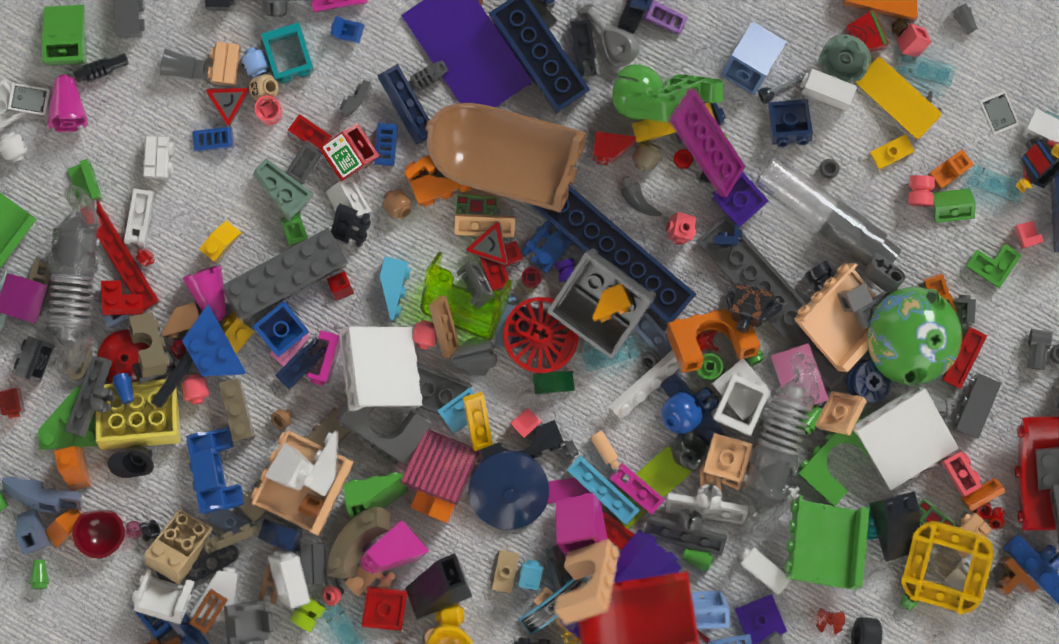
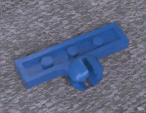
M1017 533L1003 546V549L1059 604V574L1057 572L1059 569V552L1055 551L1057 548L1047 545L1042 551L1038 552Z

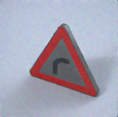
M248 87L206 89L208 97L226 126H231L249 93Z
M496 221L466 248V252L506 265L508 260L500 222Z

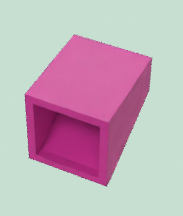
M585 493L581 496L567 497L556 501L557 545L566 555L568 552L607 539L601 502L594 493Z
M401 520L367 550L359 560L362 562L361 566L364 570L376 574L419 561L429 550Z

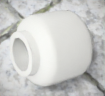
M11 132L0 137V152L5 160L12 159L14 163L24 158L23 154L27 152V146L20 134Z

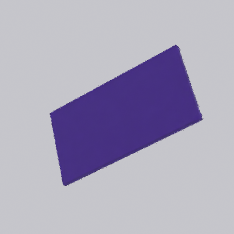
M422 0L401 15L433 64L439 61H443L446 64L449 72L443 76V79L460 103H476L496 108L533 83L478 0Z

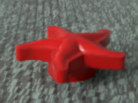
M704 331L697 335L696 340L701 353L705 349L711 351L719 350L712 342L717 331Z

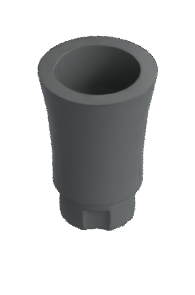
M165 48L161 61L160 76L202 79L205 61Z

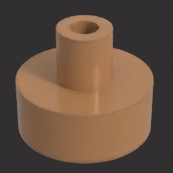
M278 409L271 415V421L276 428L285 430L291 425L290 417L292 413L289 410Z

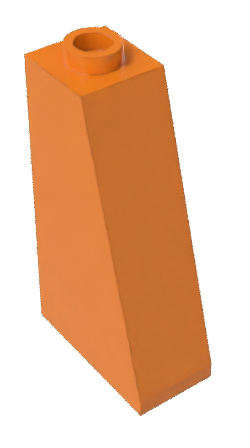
M843 0V5L867 11L875 10L876 13L903 20L906 19L911 22L916 21L918 18L917 0Z

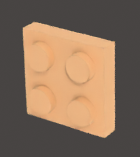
M831 391L828 397L829 400L826 401L815 426L820 430L850 435L867 401L861 396Z
M713 433L702 472L742 483L753 444Z

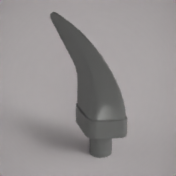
M630 176L622 178L625 188L621 189V193L632 208L646 215L662 216L660 211L647 203L639 183L633 184Z

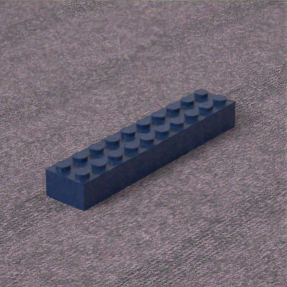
M570 185L568 188L569 196L561 212L526 203L584 254L594 248L599 252L600 256L647 290L655 292L656 297L648 309L667 325L669 322H673L697 295Z

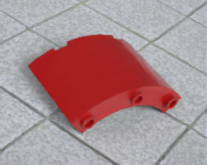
M1059 416L1022 417L1021 425L1017 426V436L1019 438L1018 466H1015L1014 469L1015 478H1018L1020 510L1017 512V520L1022 525V531L1056 530L1050 489H1037L1035 449L1059 447Z
M688 571L613 583L608 610L578 620L582 644H700Z

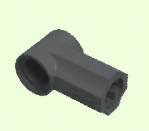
M1037 329L1030 330L1028 339L1030 350L1027 368L1045 370L1048 349H1050L1052 343V332Z

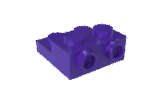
M744 172L741 173L727 197H721L715 190L712 193L714 197L711 199L739 227L769 202Z

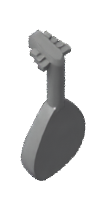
M593 3L578 4L575 12L581 17L587 14L600 29L602 46L608 61L618 68L629 65L639 53V44L636 38L623 29L607 26L592 9Z

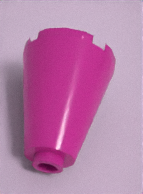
M67 74L59 75L54 80L47 123L49 129H51V126L55 127L57 132L78 131L77 127L83 125V128L88 125V118L75 80Z
M221 265L197 271L192 276L191 274L184 276L183 281L200 309L203 311L209 305L217 321L223 320V315L227 314L225 294L221 289L224 284Z

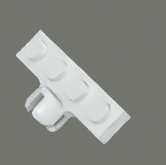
M709 484L702 486L698 490L696 497L668 493L665 512L679 514L683 509H690L688 516H692L693 511L696 510L705 519L745 525L748 506L721 501L722 492L714 485L712 491H708Z

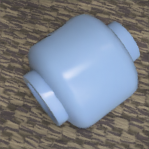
M253 47L244 51L245 55L241 58V64L247 76H253L254 78L268 73L267 70L270 67V63L263 50H256Z

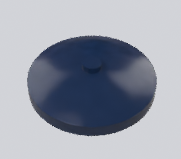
M501 451L483 459L476 466L470 477L469 500L477 516L492 527L504 530L525 527L534 522L543 513L548 503L549 482L544 469L534 458L522 452Z

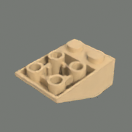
M179 509L145 552L146 566L180 584L191 570L192 565L204 547L203 542L208 540L213 528Z

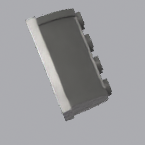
M593 248L584 254L547 313L610 359H613L655 299L656 293L644 288L600 256L599 252ZM619 283L629 289L634 304L630 306V311L620 315L619 312L611 314V319L601 322L600 319L593 320V315L604 290Z

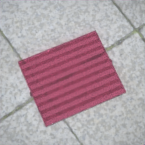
M428 429L416 446L400 483L458 505L480 450L474 451L467 444Z

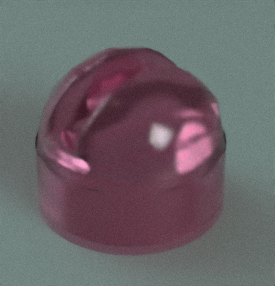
M130 521L126 524L125 532L129 538L136 539L141 535L142 530L140 529L139 522Z

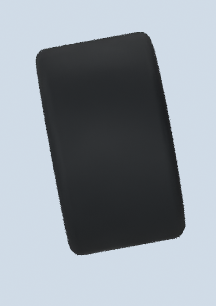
M857 618L852 627L851 643L882 644L883 631L880 621L876 618Z

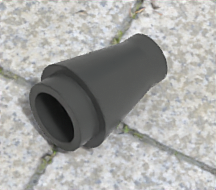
M967 3L952 11L954 13L953 17L967 34L978 29L971 6L968 7Z

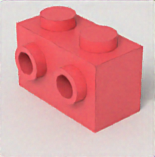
M958 451L940 461L960 496H966L982 487L980 483L981 478L976 471L972 470L969 465L971 461L966 453Z

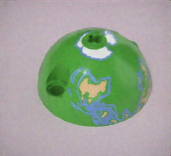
M906 287L892 292L877 306L869 323L868 348L871 358L877 369L885 377L898 384L913 386L934 381L951 368L961 349L962 328L958 315L948 301L935 289Z

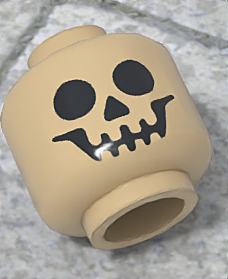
M264 74L256 76L250 81L249 92L255 100L265 95L275 97L279 86L273 76Z

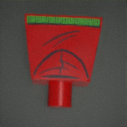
M871 10L845 28L846 34L860 39L865 43L870 52L884 49L889 45L875 10Z

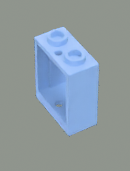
M722 590L691 592L697 629L729 628V606Z

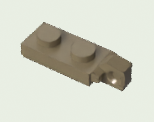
M248 523L239 527V531L236 533H232L231 530L220 535L221 538L219 539L214 536L203 542L207 554L255 535L260 531L258 525L250 526Z

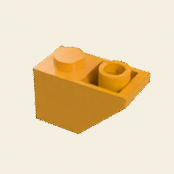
M619 283L604 290L593 315V320L600 319L601 322L611 319V314L619 312L620 315L630 311V306L634 304L629 289Z

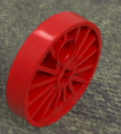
M547 297L527 299L510 312L504 323L502 339L505 351L512 362L525 371L532 373L556 371L566 365L576 352L579 342L578 334L569 328L566 334H553L556 331L567 328V326L561 325L551 329L558 320L555 318L548 325L551 318L549 313H547L543 322V303L552 305L555 301L554 299ZM531 303H538V322ZM526 306L530 318L526 317L519 309ZM514 314L519 317L516 321L511 320ZM519 322L526 324V332L519 330ZM509 325H512L513 332H508ZM540 331L543 332L542 336L544 337L541 340L539 339V334H537ZM508 337H522L524 340L509 345ZM555 339H564V340H563V342L561 343V342H559V341H557V340H555ZM530 342L517 356L514 355L511 350L512 348ZM553 345L560 347L559 351ZM533 346L527 362L524 364L519 358ZM537 350V368L530 367V364ZM542 350L550 368L542 369ZM549 350L556 356L554 363Z

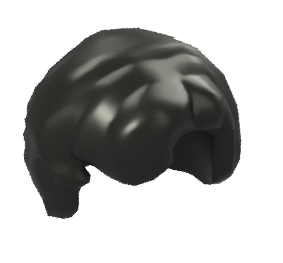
M691 433L678 434L674 438L671 447L675 463L690 471H697L702 466V457L705 455L706 443Z

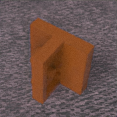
M1003 557L998 562L1009 574H1004L996 581L998 585L995 589L1000 594L1008 595L1018 585L1028 593H1034L1039 589L1034 581L1011 557Z

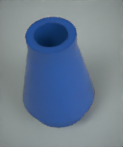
M128 373L114 376L112 384L121 398L122 404L133 402L132 377H129Z

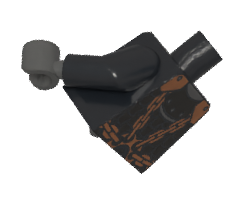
M740 283L736 284L735 290H731V287H728V293L725 297L728 312L732 314L733 320L738 322L736 330L741 333H747L750 325L760 327L763 322H767L777 313H785L788 302L780 303L779 298L775 302L774 292Z

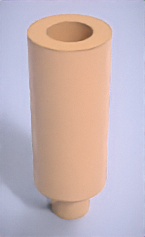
M601 430L591 436L590 439L605 464H610L613 470L620 465L616 460L619 457L604 432Z

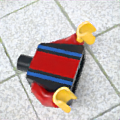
M1030 139L1026 142L1025 145L1028 151L1021 159L1024 164L1023 178L1016 184V187L1022 193H1025L1027 188H1032L1031 184L1045 188L1059 174V142L1053 140L1046 142L1042 139L1038 142L1036 139Z

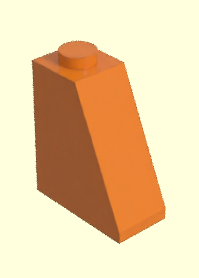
M73 446L54 451L58 471L70 490L74 491L91 487L83 447Z

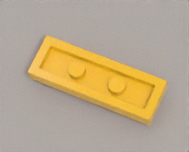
M478 392L462 397L472 449L477 451L493 445L484 394Z

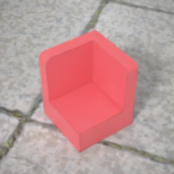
M912 23L897 38L902 53L914 58H918L932 43L926 29Z
M1034 221L1014 226L1021 249L1044 242L1042 234L1038 235Z
M527 408L510 424L525 438L542 422Z

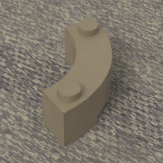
M378 506L367 509L356 515L343 527L331 548L327 564V575L337 579L357 577L359 559L363 554V547L368 541H372L377 536L391 530L390 511Z

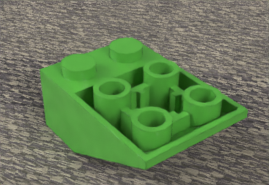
M84 5L44 7L42 58L43 63L47 66L87 64Z
M394 472L388 474V476H371L366 480L359 481L354 479L348 481V483H343L345 502L350 518L352 519L359 513L378 506L384 509L407 493V485L402 483L404 474Z

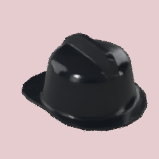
M141 445L131 446L128 450L112 454L107 462L108 468L111 473L121 478L149 475L154 468L152 461L153 452Z

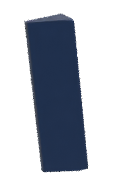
M396 64L378 74L377 77L415 144L417 145L427 140L428 131H426V125L429 118L399 65Z

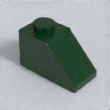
M573 371L533 374L535 395L575 391Z

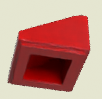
M345 271L327 278L336 301L354 294Z

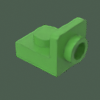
M300 212L290 222L285 216L281 217V223L289 245L308 239Z

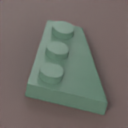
M267 158L254 170L253 175L289 222L313 196L311 191L287 175Z

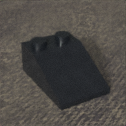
M28 336L22 342V354L15 361L14 374L32 381L41 382L54 345Z
M915 491L869 503L885 562L908 556L913 540L912 537L920 527V509Z

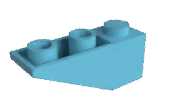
M384 257L380 279L390 320L395 322V318L400 317L402 306H399L400 298L404 299L407 287H404L405 279L410 277L411 267H408L409 263L406 261Z
M528 559L527 563L523 562L518 587L533 590L539 589L543 566L539 565L540 561Z

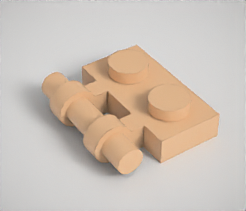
M360 565L357 569V577L348 578L344 584L360 597L364 591L366 592L367 586L376 578L381 581L377 587L389 588L393 584L392 581L396 578V575L392 571L386 577L381 572L372 574L364 570Z

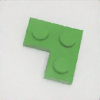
M1004 244L993 260L977 249L965 267L999 289L1021 257V254Z

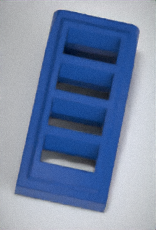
M377 123L376 151L379 155L391 156V159L378 157L375 160V165L395 166L398 125ZM382 130L393 131V134H382ZM381 139H392V143L381 142ZM380 147H389L391 151L380 150Z
M222 127L193 131L194 151L234 148L233 128ZM223 133H226V143H223L222 140ZM209 134L211 138V145H207V135ZM214 134H218L219 144H215ZM199 135H203V146H199Z
M135 611L155 638L162 639L173 629L167 620L159 619L155 624H152L157 617L150 616L147 618V614Z

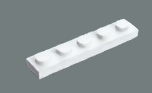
M673 350L609 405L610 409L620 420L680 368Z

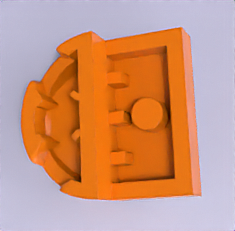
M430 155L422 157L416 163L415 161L409 163L405 167L404 175L410 182L418 179L425 172L433 176L438 172V169L435 167Z

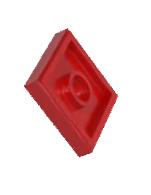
M367 586L361 626L402 631L407 590Z

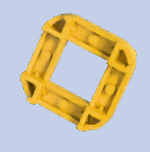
M931 521L923 523L912 537L913 540L901 581L905 592L913 601L917 602L919 600L957 612L956 614H965L975 610L983 599L994 558L992 542L979 533L941 522ZM933 543L972 554L963 591L924 580Z

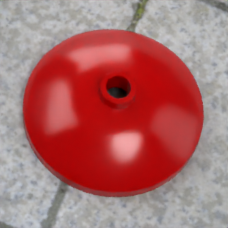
M129 329L118 330L110 334L102 342L98 350L97 357L112 361L106 381L110 384L113 382V377L121 373H128L129 377H132V382H138L132 365L138 363V351L148 349L150 346L143 342L133 344ZM128 355V361L123 362L122 356Z

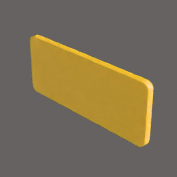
M877 57L870 64L864 77L860 81H856V84L915 139H920L941 117V112L881 57Z

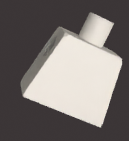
M284 443L265 477L278 484L299 491L303 485L309 486L312 484L314 477L310 473L314 467L299 450Z

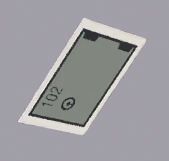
M12 83L8 109L46 116L50 89Z
M1005 90L980 100L994 135L1020 125Z

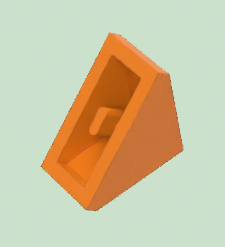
M69 509L56 518L45 530L46 535L56 547L72 535L73 525L81 514L79 510Z

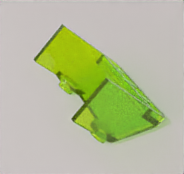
M439 251L425 272L420 304L422 313L432 318L429 304L440 295L446 296L455 328L485 340L491 339L507 307L512 280L508 279L501 291L494 290L495 297L480 309H477L475 304L471 305L470 300L472 296L469 290L454 285L452 273L440 267L442 252Z

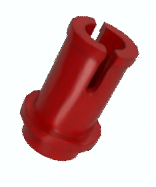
M995 507L992 510V516L989 517L988 524L992 529L998 530L1004 526L1005 511L1002 510L1001 513V507Z

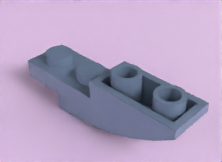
M2 478L4 492L19 503L35 510L60 515L61 508L82 509L81 493L76 491H60L54 488L44 489L43 482L36 479Z

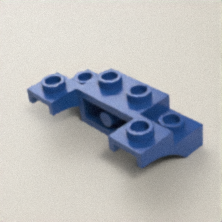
M226 427L214 431L197 432L187 435L191 461L189 462V467L193 473L194 481L192 484L196 492L199 512L208 514L217 510H229L244 505L241 485L236 484L226 487L220 452L234 448L230 428Z

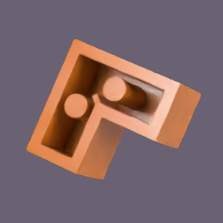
M426 484L424 491H421L422 486H419L410 508L449 523L458 501L455 500V503H451L454 495L451 494L449 500L446 501L445 498L448 492L445 491L441 499L438 492L436 496H433L436 487L433 486L430 494L426 492L429 484Z

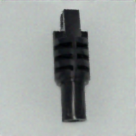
M125 53L110 59L104 57L83 65V69L73 74L78 83L86 80L91 82L112 74L115 69L129 65V61Z

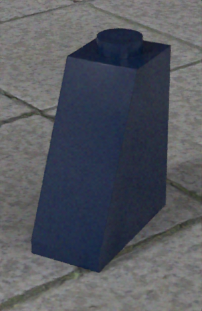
M264 519L258 538L271 545L289 551H296L303 531Z

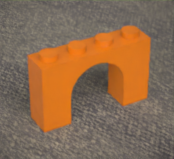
M728 309L713 310L707 314H696L690 318L675 319L673 322H669L666 334L681 372L685 373L701 369L704 358L696 337L708 330H715L725 334L731 340L739 360L758 355L760 342L753 326L750 325L747 333H741L736 330L738 322L733 320L732 314L728 312Z

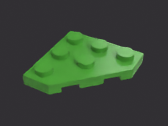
M75 387L38 429L39 450L62 449L73 446H98L96 442V412L92 416L85 437L65 431L81 387Z

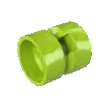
M309 597L310 603L295 609L289 619L311 633L317 624L316 619L321 618L326 608Z

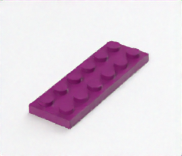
M688 88L669 118V122L721 197H727L746 166L696 90Z

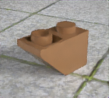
M194 302L176 307L162 331V336L168 337L171 340L181 337L180 333L189 332L200 316L198 304Z

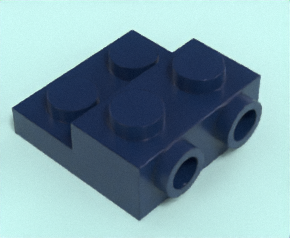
M808 99L768 102L772 145L777 144L778 147H786L789 143H797L803 146L812 141L813 130Z

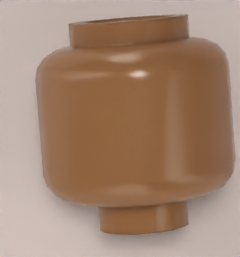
M390 190L384 195L383 208L392 218L404 219L412 211V201L402 190Z

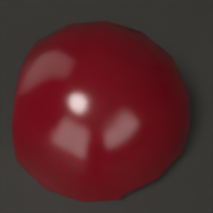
M93 510L81 513L73 525L72 537L75 546L82 554L90 558L101 559L111 556L112 553L119 549L124 540L125 528L123 521L112 510Z

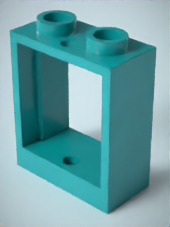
M299 22L261 34L273 75L277 82H281V84L292 81L293 77H306L311 75L312 71H315ZM298 35L307 64L278 72L270 43Z

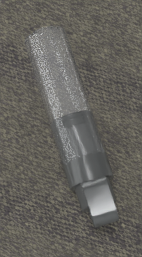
M776 155L770 160L756 180L755 186L865 264L864 275L868 280L887 293L895 292L905 281L904 272L893 264L902 249L886 239L888 235L873 225L872 222L781 156Z

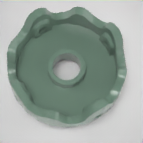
M840 34L826 42L819 55L818 63L823 64L827 75L836 76L838 79L850 83L860 81L864 77L871 64V54L868 47L860 39L852 35ZM842 54H848L851 60H846Z

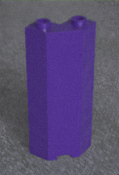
M639 530L619 552L613 583L678 573L681 570V566L677 563L678 558L670 551L667 553L657 544V539L649 532L644 534ZM560 620L570 633L581 640L578 621L565 624Z

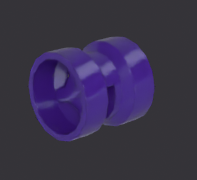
M573 258L554 263L556 270L559 271V283L567 282L573 273L575 265Z

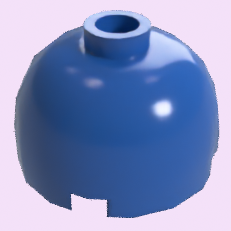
M679 392L669 397L663 404L661 419L668 430L677 434H685L693 431L701 423L702 411L700 406L697 407L694 403L696 400L693 397Z

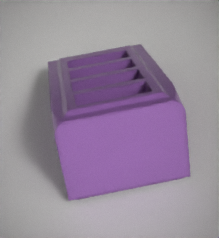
M652 0L650 10L644 12L642 20L681 35L688 17ZM654 9H656V13L654 17H652V12ZM661 12H664L661 21L658 20ZM671 15L669 24H666L668 16ZM676 18H678L679 21L675 28L673 27Z

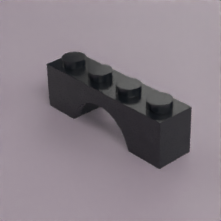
M553 420L536 427V435L532 444L518 452L527 454L535 459L542 456V451L549 449L552 452L562 448L560 444L564 443L556 421ZM498 442L480 451L483 459L494 453L510 450L504 448Z

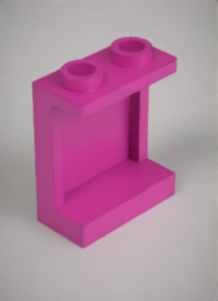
M320 330L318 338L329 342L320 375L308 373L307 377L311 379L310 382L313 384L324 386V383H330L341 344L339 335Z

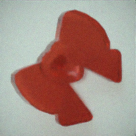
M820 608L817 612L816 627L820 632H823L827 623L829 625L833 624L834 634L842 631V627L845 624V613L843 611L837 613L827 612Z

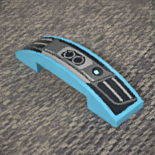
M587 577L578 580L570 579L562 588L538 606L530 609L518 620L530 635L534 634L559 617L555 612L558 596L572 592L573 589L581 588L590 580Z

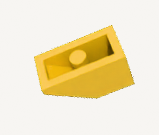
M226 220L210 234L199 250L218 264L242 232Z

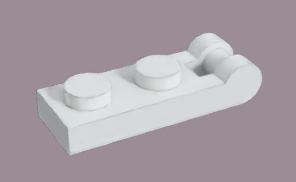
M133 189L124 244L131 245L134 243L140 247H145L154 192ZM133 230H140L139 236L133 235Z

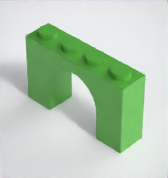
M853 430L850 435L829 432L825 436L827 441L822 446L818 444L811 452L813 456L808 461L806 459L803 460L797 467L799 469L797 474L832 506H835L848 490L835 480L828 471L827 457L831 449L840 443H849L856 446L872 461L860 438Z

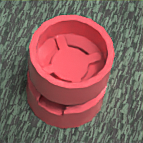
M265 95L256 101L254 107L255 114L262 123L274 125L281 120L283 109L276 98Z
M925 175L909 176V188L912 191L908 193V205L933 206L934 194L931 191L935 189V177Z

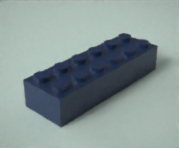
M507 0L489 13V17L555 114H558L589 93L590 88L530 0Z

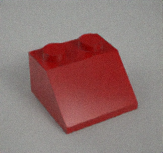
M596 132L592 161H596L597 165L608 166V163H613L634 147L636 136Z

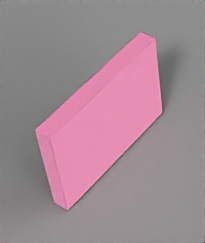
M810 343L771 355L784 396L789 386L803 390L800 400L802 405L809 407L829 400Z

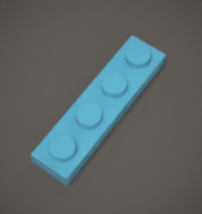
M581 455L567 469L574 478L588 491L594 493L598 500L625 525L640 511Z

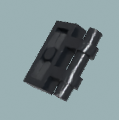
M339 203L331 228L333 237L347 244L350 239L356 241V246H363V242L367 239L366 231L370 228L371 224L370 214L364 213L362 218L357 217L358 210Z

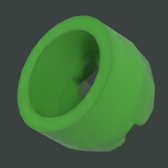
M907 593L901 599L902 607H907V610H912L919 602V600L917 602L911 600Z

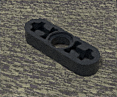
M229 545L195 561L192 565L193 569L200 568L199 563L202 562V566L207 573L204 574L202 570L197 573V578H195L194 576H189L190 570L185 578L196 582L228 566L239 558L238 548L234 545ZM226 549L234 550L233 559L231 560L229 557L223 559L225 564L222 565L217 553L220 552V556H223L227 553ZM210 557L217 560V567L215 569H209L206 565V561Z

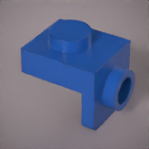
M335 16L334 22L331 25L330 35L342 41L359 44L365 25L361 22L345 20Z

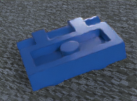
M547 221L535 230L534 236L524 243L525 246L520 251L525 256L531 251L536 255L531 261L545 273L551 269L554 263L572 244L558 230L551 236L547 231L552 225ZM543 237L547 242L539 249L536 247V244Z

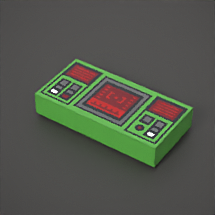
M457 195L456 214L496 215L497 198Z
M922 499L918 504L920 523L936 521L951 526L955 525L953 521L925 499Z

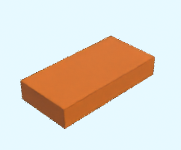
M993 478L970 494L961 496V500L972 512L1006 491L1003 485L996 478Z

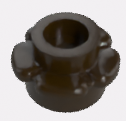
M906 19L896 20L891 26L892 34H896L899 37L909 26L907 24L908 21Z

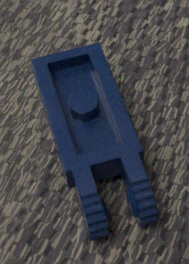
M317 337L305 348L303 347L275 375L289 390L327 351V347L324 346L314 356L308 352L318 344L319 339Z

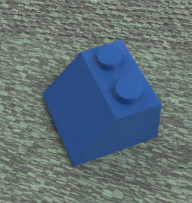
M285 300L253 325L254 329L277 357L281 356L309 333V330Z

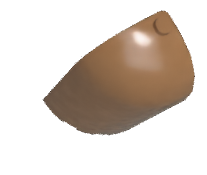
M457 103L446 106L438 111L432 119H429L426 125L429 155L435 167L448 179L461 185L561 212L569 196V183H574L578 171L574 167L577 159L582 156L586 132L476 103Z

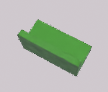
M88 159L79 161V165L68 168V173L80 206L103 199L91 161Z
M970 188L932 193L934 194L935 223L975 219L976 203Z

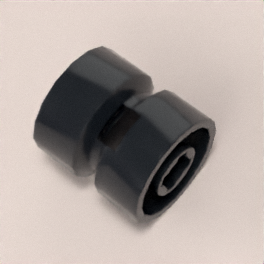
M825 260L804 275L810 284L815 285L813 289L817 292L824 287L825 281L835 274H831L832 269Z

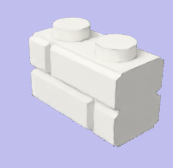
M145 136L144 178L169 179V174H173V162H170V155H174V143H171L169 137Z

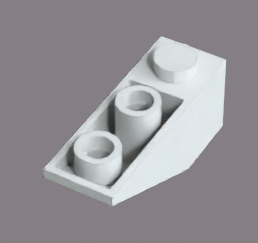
M337 430L333 434L329 432L323 442L326 444L324 450H319L313 460L316 463L310 473L313 475L314 480L311 485L307 486L323 496L327 494L337 477L339 431Z

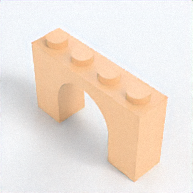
M609 539L567 553L564 567L574 580L593 575V577L580 589L557 597L555 612L565 624L608 610L619 557L617 547Z

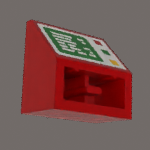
M358 123L345 129L319 148L340 181L369 166L380 156Z

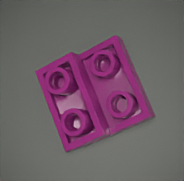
M7 273L0 292V313L36 324L48 285Z

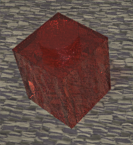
M20 388L0 391V410L2 416H8L9 419L21 417L20 413L26 412Z

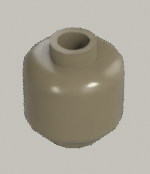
M649 141L640 143L632 155V160L635 162L634 166L642 172H645L646 169L654 170L662 157L659 152L660 148Z

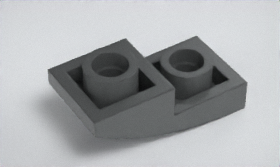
M363 80L362 84L359 83L354 93L357 95L356 98L348 95L347 100L343 99L339 109L342 110L341 114L343 117L346 118L362 104L372 87L371 82Z

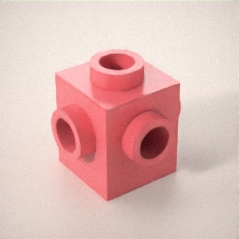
M681 212L671 215L666 225V239L673 240V243L677 245H684L691 241L696 234V228H694L696 217Z

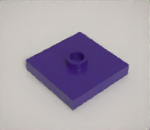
M772 594L734 609L744 634L751 635L752 644L760 643L774 631L779 635L787 632Z

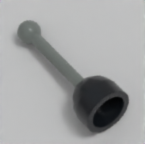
M797 75L796 79L775 89L770 87L759 89L757 92L761 102L764 105L771 102L774 98V93L794 83H801L803 76Z

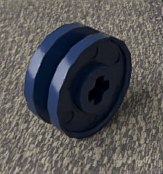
M861 360L856 362L848 371L846 384L851 395L864 397L867 402H878L888 395L892 381L877 369L873 360Z

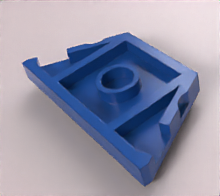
M207 305L182 340L201 376L245 374L246 371L210 306Z

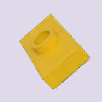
M905 134L871 151L870 155L878 170L915 151Z

